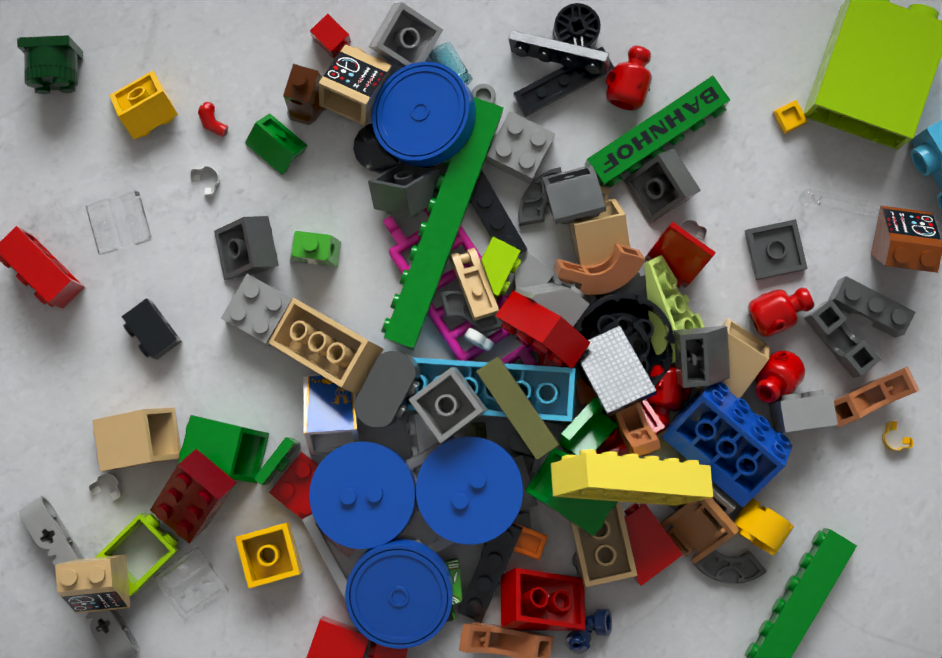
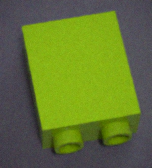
M845 0L837 15L804 110L806 118L895 150H899L914 138L942 56V21L938 19L939 12L923 4H912L907 9L890 3V0Z

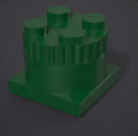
M70 36L17 38V47L24 53L25 84L28 87L34 88L35 93L49 94L50 90H60L62 93H73L76 91L75 87L78 84L77 60H83V51Z

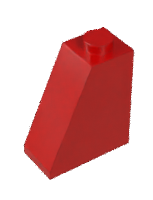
M633 503L624 510L626 513L624 518L637 571V576L634 579L637 584L642 586L683 554L648 506L643 503L640 505Z

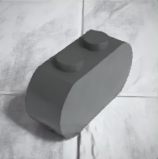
M388 351L378 356L354 401L355 413L364 424L376 428L386 427L396 423L397 420L401 421L408 410L406 403L409 397H413L417 393L421 384L418 382L421 376L419 365L411 355L399 351Z

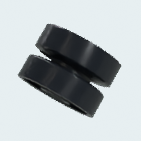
M582 3L569 4L557 14L552 38L556 41L593 49L601 29L599 16L588 5Z

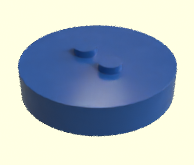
M417 62L407 65L396 71L385 81L375 98L372 110L374 133L382 147L405 164L427 167L442 163L454 156L471 135L476 117L474 97L460 76L443 64Z
M481 437L455 438L438 446L426 458L417 477L416 499L422 517L438 535L459 544H481L501 535L517 517L523 501V479L514 458L499 444Z
M374 442L345 444L329 453L315 470L309 491L311 511L320 529L336 543L353 549H370L381 546L398 537L413 518L417 506L415 476L405 459L385 445Z
M393 539L386 544L366 550L354 564L345 589L347 611L356 628L372 642L396 649L415 647L432 639L445 625L452 607L453 581L447 565L431 548L413 540Z

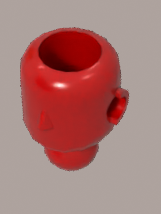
M632 46L628 51V62L617 64L607 75L606 99L612 105L621 109L635 111L640 109L645 103L652 81L650 71L645 68L651 60V52L641 46Z
M799 288L790 296L784 290L776 289L751 300L748 304V311L752 321H754L753 324L757 332L763 337H770L794 327L798 321L796 313L810 311L815 305L807 288Z
M777 351L769 356V360L755 378L757 384L756 395L761 401L772 403L777 399H782L781 396L793 394L805 376L804 363L800 357L790 351Z
M660 365L654 366L650 377L661 374L663 368L661 369ZM671 366L660 382L654 386L657 394L646 399L665 426V430L670 425V411L680 410L683 407L684 401H687L691 394V387L683 388L677 383L676 368Z

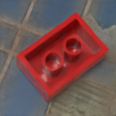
M16 226L0 241V262L7 268L11 267L18 272L15 275L16 278L25 286L29 285L36 290L34 296L44 305L47 303L52 308L57 306L63 309L85 288L31 233Z
M514 290L495 315L503 322L501 327L513 336L515 333L517 334L516 340L527 348L532 345L531 349L542 357L548 354L547 358L559 367L563 363L572 369L590 345V342L562 316Z

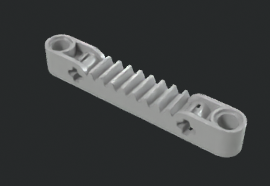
M41 496L19 510L20 518L36 544L45 550L50 549L47 553L48 556L56 555L53 565L76 559H85L47 498ZM51 531H54L55 535L52 537L53 540L48 539V536H50ZM117 609L89 612L87 614V619L92 618L90 624L91 632L107 658H128L139 651V645ZM109 620L111 624L108 628L104 629L103 624Z

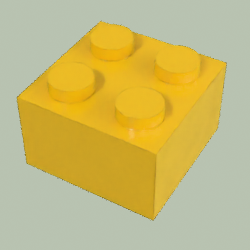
M290 521L235 537L248 589L299 575L303 572Z

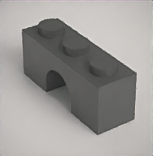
M847 276L837 281L828 299H832L839 309L848 314L855 313L874 322L873 327L895 338L905 335L916 313Z
M832 299L823 302L804 318L852 378L864 375L881 361L880 357L865 340L858 339L848 329L845 323L847 320L846 316Z

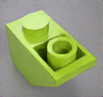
M492 237L480 261L496 300L499 294L504 296L510 282L506 281L510 272L515 274L521 262L517 258L521 250Z

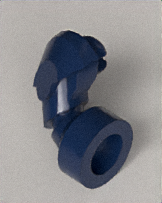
M597 609L593 615L585 617L586 630L572 631L567 635L566 645L570 651L581 654L588 650L593 630L598 636L610 635L612 617L609 609Z

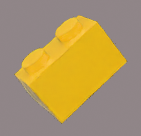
M154 70L110 94L116 113L133 140L147 136L154 128L161 124H168L178 115Z

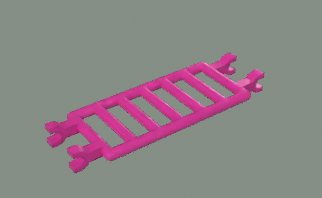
M427 208L423 209L429 218L431 213L427 212ZM391 215L383 221L397 243L389 249V255L401 274H403L405 269L409 271L410 266H408L401 253L420 242L421 237L418 236V230L406 238ZM460 226L451 251L461 245L465 251L472 248L476 249L462 226ZM476 249L479 259L481 260L482 256ZM469 263L463 264L464 269L472 267ZM454 269L442 275L437 290L457 278ZM506 293L504 296L499 294L496 303L499 310L508 299ZM431 303L428 316L457 360L470 361L485 351L475 345L464 352L456 339L465 334L469 328L473 329L474 326L466 320L450 331L442 318L446 316L443 305L436 309L434 304ZM501 328L487 338L494 342L495 345L511 334ZM522 345L501 359L505 364H513L521 359L524 365L538 366L530 354L533 351L531 349L532 345L529 348Z

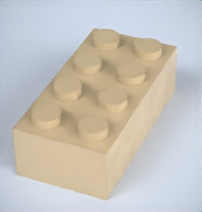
M294 297L267 342L338 386L357 395L376 359L383 351V348Z
M618 502L610 510L605 518L604 525L594 536L569 521L583 586L589 587L637 576L621 502Z

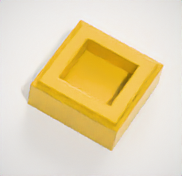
M797 100L773 111V115L784 135L808 123Z

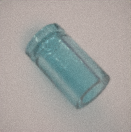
M450 42L441 44L429 54L433 62L443 64L455 71L466 85L473 80Z

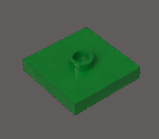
M285 437L254 477V480L261 485H269L277 473H282L288 466L290 456L300 443L294 438Z

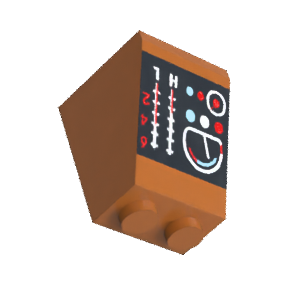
M880 205L871 256L885 266L938 273L942 256V241L933 213Z

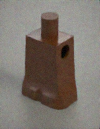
M293 64L283 94L287 106V115L290 120L310 125L326 110V108L319 106V82L322 78L319 71Z

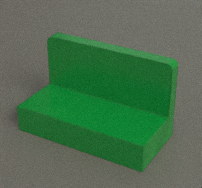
M270 113L255 122L245 141V144L281 175L286 173L292 161L304 153L308 146Z
M594 397L561 433L560 445L573 455H579L581 450L593 449L597 451L616 430L617 423L602 413V405Z

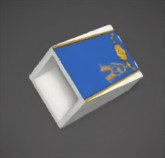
M320 374L303 377L304 436L310 455L329 454L345 444L361 442L360 419L354 410V401L358 395L338 386Z

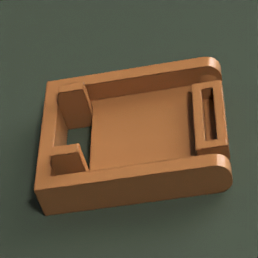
M712 498L684 504L660 523L663 528L670 523L673 524L667 530V533L686 557L694 550L698 552L690 560L693 564L699 562L735 536L739 531L738 526ZM704 508H706V509L708 510V512L717 520V522H718L721 526H719V525L711 518V516L704 510Z

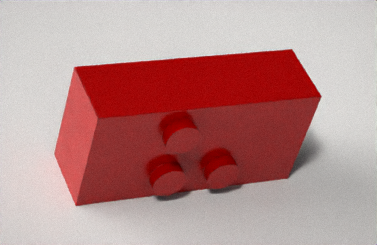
M322 616L306 658H364L369 639L356 627Z

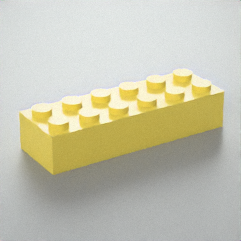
M587 449L579 451V455L562 456L561 461L551 463L554 497L679 506L713 498L710 465H700L698 460H688L680 463L678 458H668L661 461L658 456H647L641 459L638 454H625L622 456H618L617 452L596 454V450Z

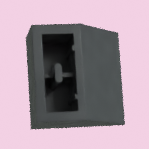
M592 165L542 177L548 206L555 224H569L574 222L575 219L582 217L593 218L606 211L598 178Z
M727 326L674 330L677 383L683 388L710 386L730 378Z

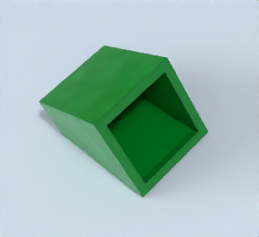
M190 415L189 422L186 425L183 446L179 453L178 464L197 449L233 480L257 483L254 477L261 470L269 433Z
M554 448L525 492L580 529L594 536L602 528L605 518L610 510L617 505L618 501L554 497L551 463L561 461L562 456L569 455Z

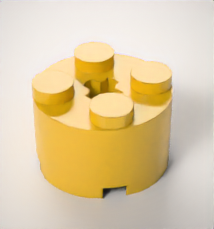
M752 498L742 507L733 521L739 528L737 534L751 541L759 549L774 556L784 544L794 525L770 508L760 506V502Z

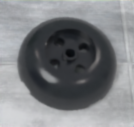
M615 293L595 300L587 307L574 325V328L587 340H590L616 328L620 320L626 321L627 327L623 330L632 348L634 341L639 340L642 342L641 349L634 352L653 385L658 384L671 365L673 353L671 343L675 344L671 324L664 312L650 300L630 293ZM648 311L656 314L664 326L668 327L667 336L664 338L667 340V346L664 352L659 355L655 354L651 343L654 326L649 321ZM577 361V363L574 365V367L577 368V373L579 374L581 379L588 386L591 387L586 375L584 374L579 362ZM660 365L661 369L663 368L661 374L650 377L654 366Z

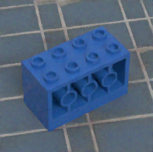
M722 381L710 386H703L672 419L662 437L687 460H698L700 465H710L712 481L742 507L786 466L793 446L783 433H777L770 427V423L766 418L755 414L745 400L734 396L728 386Z

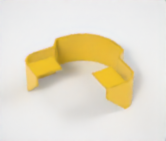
M889 421L886 423V432L882 434V441L888 449L900 451L902 448L913 447V439L903 437L902 443L910 444L909 447H899L897 450L891 448L887 444L886 434L889 432V425L890 430H897V422Z

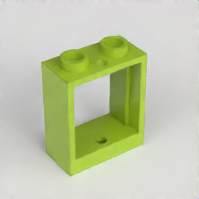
M140 513L96 556H114L113 553L142 525L169 550L139 580L128 571L130 596L137 594L181 550L177 546L179 541L170 532L165 533L159 527L161 525L160 521L151 513L148 515Z

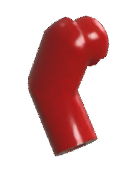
M205 102L203 105H200L198 115L203 128L224 137L228 131V126L215 120V106L211 102Z

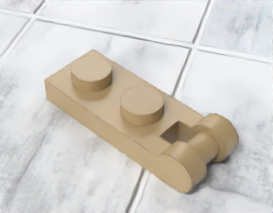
M468 249L466 253L460 255L458 253L449 255L450 264L455 271L473 321L496 315L499 308L476 249ZM469 263L472 267L464 269L463 264Z

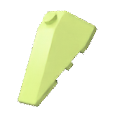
M660 255L644 263L647 299L664 312L671 324L673 334L674 330L704 328L699 314H693L688 306L690 301L686 294L681 295L678 290L677 279L664 257ZM648 311L649 321L654 326L651 343L655 354L659 355L664 352L667 346V340L664 338L667 336L668 327L664 326L656 314ZM671 343V346H672V349H673L672 358H671V359H672V362H671V363H674V362H676V360H675V344H672V343Z

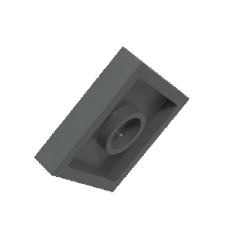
M796 219L745 230L756 280L808 269Z

